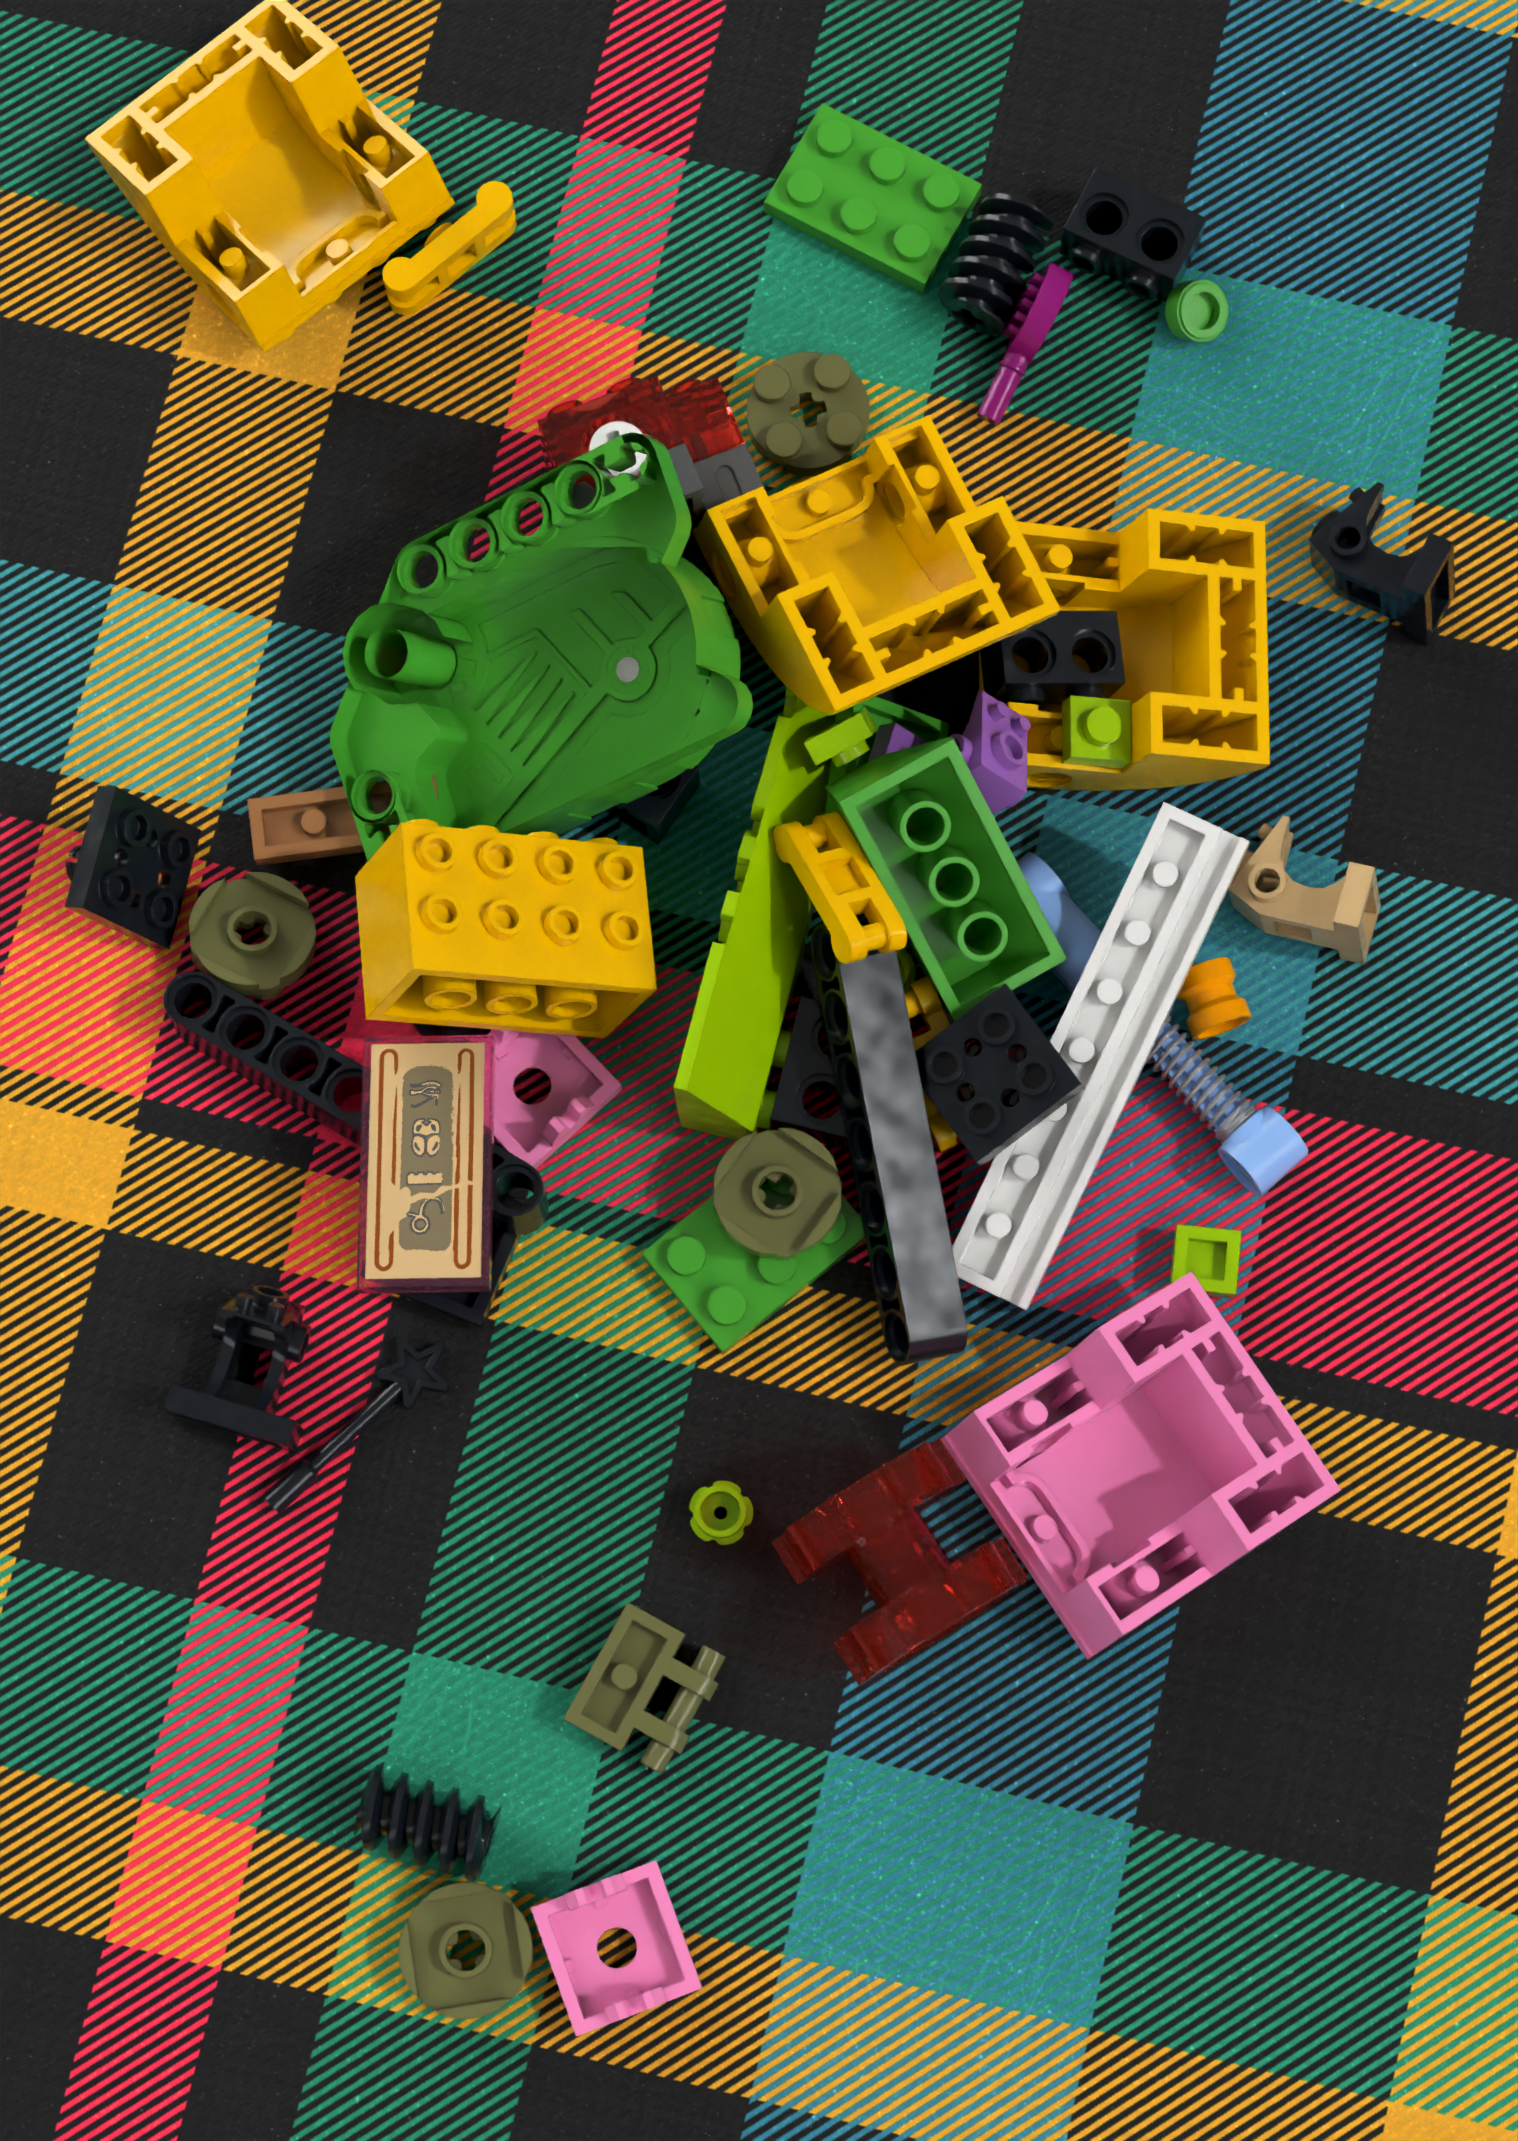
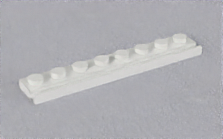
M1163 802L1050 1040L1085 1089L995 1156L952 1247L958 1278L995 1296L1001 1297L1022 1309H1029L1250 844L1248 840L1235 836L1218 826Z

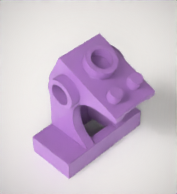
M982 690L978 691L969 722L963 734H953L950 737L955 740L989 809L994 815L1004 808L1015 806L1027 793V731L1031 729V724L1025 716H1021L1003 702L996 700ZM897 723L880 725L868 762L881 755L927 742Z

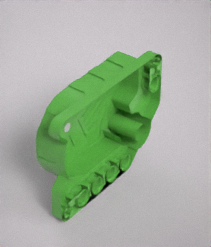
M633 432L620 435L410 542L402 548L395 560L379 604L371 606L359 615L346 635L343 659L345 673L349 682L330 732L331 749L367 862L399 826L394 824L399 822L405 823L415 819H429L437 822L441 827L461 829L488 825L497 828L500 833L527 835L541 831L563 834L591 821L592 816L620 803L627 804L657 790V786L675 778L685 770L693 769L705 758L717 742L736 734L746 726L751 718L753 701L748 687L740 681L739 640L735 639L730 617L723 604L725 600L718 588L713 585L702 571L681 557L691 532V516L671 456L665 445L660 441ZM636 451L647 455L648 460L640 465V477L629 473H621L636 464ZM608 469L620 472L621 474L613 477ZM590 474L596 482L595 498L586 508L578 509L572 499L573 486L581 476ZM537 501L543 512L542 524L535 533L526 536L520 529V513L529 502ZM483 527L487 530L490 537L489 551L483 559L473 562L467 552L468 539L476 529ZM427 554H432L438 563L437 577L430 586L422 588L416 580V567L421 558ZM434 774L436 777L438 800L432 783V775ZM380 779H385L391 787L392 799L389 807L384 812L378 814L371 806L370 794L374 784ZM389 826L390 832L381 831V827Z

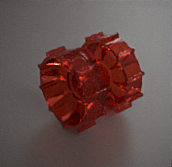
M940 1438L932 1443L926 1441L894 1460L881 1465L878 1469L828 1498L827 1501L800 1520L788 1526L787 1530L779 1538L771 1542L797 1585L806 1580H814L823 1573L849 1560L878 1607L877 1611L852 1626L843 1636L833 1642L858 1685L878 1677L892 1667L917 1654L1006 1597L1018 1586L1029 1580L1002 1537L994 1542H987L953 1563L947 1556L922 1516V1513L949 1496L948 1494L965 1482L966 1479Z

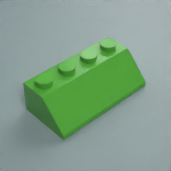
M952 737L881 755L825 786L838 813L846 822L902 917L907 931V943L924 975L929 978L934 986L942 1007L954 1022L1005 983L1013 990L1067 960Z

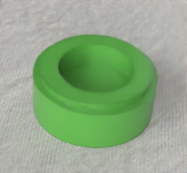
M1188 280L1178 284L1171 291L1166 301L1165 317L1167 325L1174 336L1185 342H1208L1213 340L1222 332L1228 319V302L1224 292L1217 284L1209 280Z

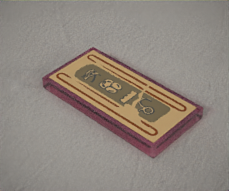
M493 1035L364 1037L357 1289L360 1294L491 1292L495 1039Z

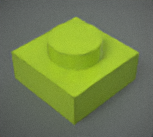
M1070 695L1063 701V764L1123 769L1131 763V701Z
M865 706L811 735L804 742V745L816 766L831 758L835 767L838 768L870 750L865 739L872 736L876 732L877 727Z
M1177 1224L1174 1230L1170 1284L1192 1271L1208 1296L1234 1298L1237 1290L1241 1231Z

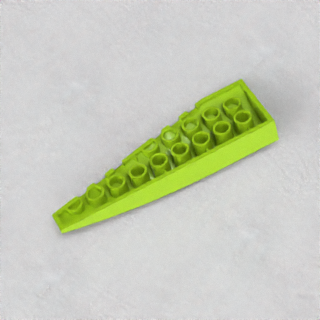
M787 687L783 716L778 715L752 804L750 819L754 820L752 831L746 830L743 835L737 856L734 880L738 881L736 892L727 890L722 907L718 941L722 942V944L712 942L673 1087L681 1127L733 1140H739L743 1136L758 1132L759 1127L768 1130L771 1128L770 1118L777 1092L770 1091L769 1086L774 1067L783 1068L792 1034V1031L784 1030L814 910V904L790 863L782 862L777 856L773 832L776 826L797 821L802 826L812 824L815 816L825 814L827 799L825 786L829 782L831 758L816 766L804 742L811 735L834 724L836 714L829 715L819 712L805 704Z

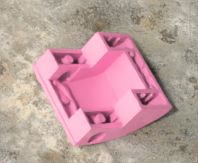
M1192 1271L1098 1327L1067 1355L976 1409L947 1435L941 1438V1441L1087 1660L1341 1491Z

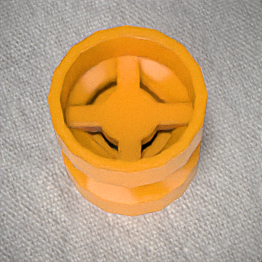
M1228 957L1215 958L1192 966L1179 991L1177 999L1184 1001L1189 1011L1186 1024L1193 1040H1203L1223 1034L1245 1024L1252 1018L1246 999L1238 996L1233 986L1236 973Z

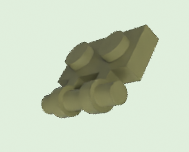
M627 1602L563 1719L621 1752L624 1750L634 1729L642 1732L652 1739L639 1762L663 1774L674 1752L681 1754L690 1736L685 1734L702 1700L710 1701L719 1684L714 1681V1678L726 1657L703 1645L692 1666L685 1665L676 1660L674 1656L686 1635ZM666 1677L680 1685V1688L661 1720L646 1712L645 1709L662 1678Z

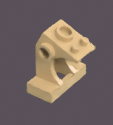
M1283 815L1274 828L1266 823L1263 824L1257 833V837L1262 839L1255 853L1251 850L1246 851L1228 888L1232 907L1264 933L1337 949L1340 959L1365 964L1381 907L1375 867L1349 862L1346 876L1335 884L1325 888H1311L1294 882L1285 872L1294 837L1293 833L1289 831L1290 817Z

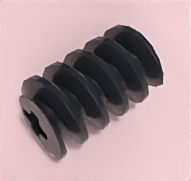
M1004 193L990 194L982 200L979 207V216L972 220L968 232L969 236L959 246V257L952 261L949 266V278L941 283L938 291L941 304L955 320L986 335L997 337L1003 335L1005 324L995 314L1008 316L1014 313L1016 304L1007 294L1019 295L1024 292L1026 283L1017 273L1030 274L1034 272L1036 262L1028 253L1038 254L1044 251L1046 240L1036 230H1050L1054 226L1050 218L1040 208L1015 195Z
M376 1765L368 1779L359 1805L354 1835L362 1828L363 1848L369 1851H374L384 1837L387 1836L389 1857L399 1859L409 1845L413 1843L414 1863L420 1866H425L434 1853L438 1851L440 1872L450 1874L459 1861L464 1858L466 1879L476 1881L486 1865L497 1829L501 1806L492 1818L487 1817L485 1796L478 1794L469 1808L463 1810L460 1803V1789L455 1787L450 1790L441 1803L436 1802L434 1781L431 1780L425 1782L416 1796L410 1794L409 1774L404 1772L401 1773L391 1788H388L384 1785L383 1766Z

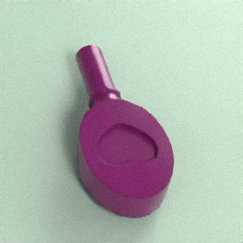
M1049 262L1041 275L1035 272L1028 279L1027 284H1029V287L1020 295L1023 299L1016 303L1015 311L1017 312L1010 316L1009 324L1005 327L1003 335L1009 337L1003 361L999 362L1000 367L977 412V416L991 424L999 425L1021 378L1026 375V368L1039 351L1063 304L1073 279V273Z

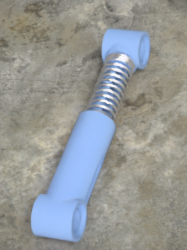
M1028 852L1017 863L1067 958L1066 961L1050 970L1073 993L1102 932L1069 898L1066 887L1054 871L1037 855ZM1168 1015L1146 1063H1155L1153 1066L1154 1072L1162 1070L1161 1080L1170 1079L1169 1088H1178L1176 1092L1177 1097L1186 1096L1184 1104H1193L1192 1113L1201 1112L1200 1122L1209 1121L1207 1129H1215V1138L1221 1140L1222 1144L1218 1148V1154L1233 1176L1251 1193L1258 1197L1263 1196L1308 1155V1148L1296 1130L1275 1110L1264 1107L1258 1111L1254 1105L1248 1104L1249 1099H1245L1242 1102L1238 1098L1241 1095V1091L1234 1093L1231 1090L1233 1083L1228 1085L1224 1083L1223 1080L1226 1074L1218 1076L1215 1073L1218 1070V1066L1210 1068L1208 1065L1210 1058L1203 1060L1199 1056L1202 1054V1049L1195 1051L1192 1048L1194 1041L1187 1043L1184 1040L1187 1037V1033L1180 1035L1176 1031L1179 1029V1024H1175L1172 1027L1169 1024L1171 1016Z

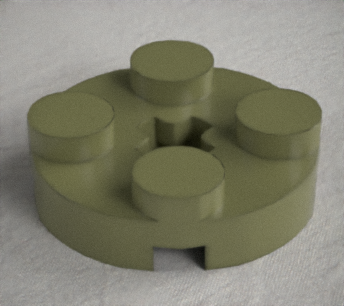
M817 352L794 353L763 367L755 376L754 386L747 401L748 432L756 450L766 460L768 456L774 463L782 465L783 471L796 476L812 477L847 463L852 458V453L860 446L861 441L864 440L869 427L870 406L867 391L861 379L851 370L849 363L842 356L837 354L824 355ZM810 401L814 406H821L824 409L825 413L817 415L815 426L805 427V422L802 418H792L791 411L799 409V405L802 402Z
M265 872L246 873V879H235L226 883L224 878L210 885L199 896L190 914L189 933L193 964L201 973L211 976L243 996H253L260 1000H271L279 996L285 987L293 984L305 973L313 959L316 949V929L314 917L309 910V903L304 894L295 885L279 876ZM255 923L264 925V937L267 940L261 944L242 943V936L236 932L240 927L250 930L254 927Z
M792 1128L766 1130L758 1134L754 1132L737 1140L723 1155L714 1175V1209L722 1229L739 1247L760 1257L790 1260L796 1258L801 1253L812 1250L831 1232L841 1210V1180L830 1152L812 1136ZM783 1177L790 1180L792 1185L790 1186L789 1194L795 1199L794 1202L788 1207L779 1204L774 1209L765 1206L766 1194L760 1189L762 1183L768 1180L771 1183L777 1184Z
M453 1883L431 1892L412 1911L400 1935L399 1964L407 1986L426 2006L449 2018H479L501 2009L522 1990L532 1967L534 1955L533 1936L525 1915L508 1895L480 1883ZM463 1930H470L473 1941H483L485 1944V1954L479 1955L475 1959L476 1968L467 1971L463 1970L461 1960H450L448 1956V1946L458 1943V1932Z

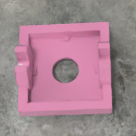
M491 1029L485 1037L477 1036L471 1042H485L483 1128L503 1149L529 1163L535 1169L622 1090L620 1082L575 1036ZM539 1069L550 1078L551 1091L548 1097L541 1103L530 1105L521 1102L516 1097L513 1088L514 1081L522 1071Z
M657 1860L531 1907L576 2036L703 1988ZM615 1927L628 1930L634 1936L637 1944V1952L630 1964L622 1968H612L604 1964L597 1951L601 1935L608 1929Z

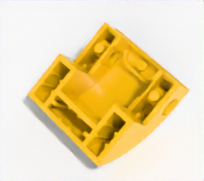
M264 0L85 138L89 147L115 184L174 259L217 307L264 352L268 351L278 342L289 338L298 326L325 305L336 301L344 290L372 268L386 262L390 254L418 232L432 226L441 214L455 204L429 152L366 99L340 46L286 0Z
M930 415L874 438L863 456L768 496L762 486L706 510L698 527L692 530V534L731 610L767 665L785 686L805 704L821 713L829 715L844 711L1057 615L1061 611L1004 497L1001 496L976 507Z
M1147 508L1119 533L1016 521L1061 611H1117L1125 683L1109 699L1131 701V763L1123 769L1063 764L1062 704H1045V706L1038 709L1037 704L1006 703L1007 707L1021 716H1025L1031 724V729L1027 731L1028 788L1114 791L1176 787L1239 776L1264 769L1270 765L1265 521ZM979 650V691H984ZM1012 654L1014 662L1020 669L1032 673L1029 663L1023 657ZM1072 654L1075 664L1081 670L1091 673L1088 663L1082 657Z

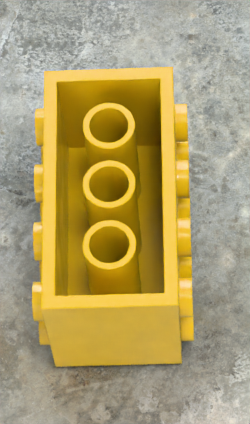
M415 819L405 823L401 822L355 876L366 1020L606 1038L657 990L642 847L618 845V842L611 838H593L587 841L559 839L557 834L545 831L519 835L500 833L497 828L488 825L461 829L441 827L437 822L429 819Z

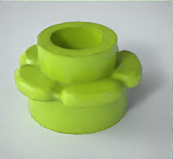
M720 1480L714 1482L713 1486L709 1488L701 1487L695 1492L690 1501L689 1508L693 1513V1518L690 1520L691 1527L700 1539L707 1542L716 1540L719 1545L733 1544L743 1537L744 1527L750 1525L753 1519V1506L750 1499L743 1497L740 1487L730 1481ZM718 1507H723L727 1510V1516L724 1519H717L714 1512Z

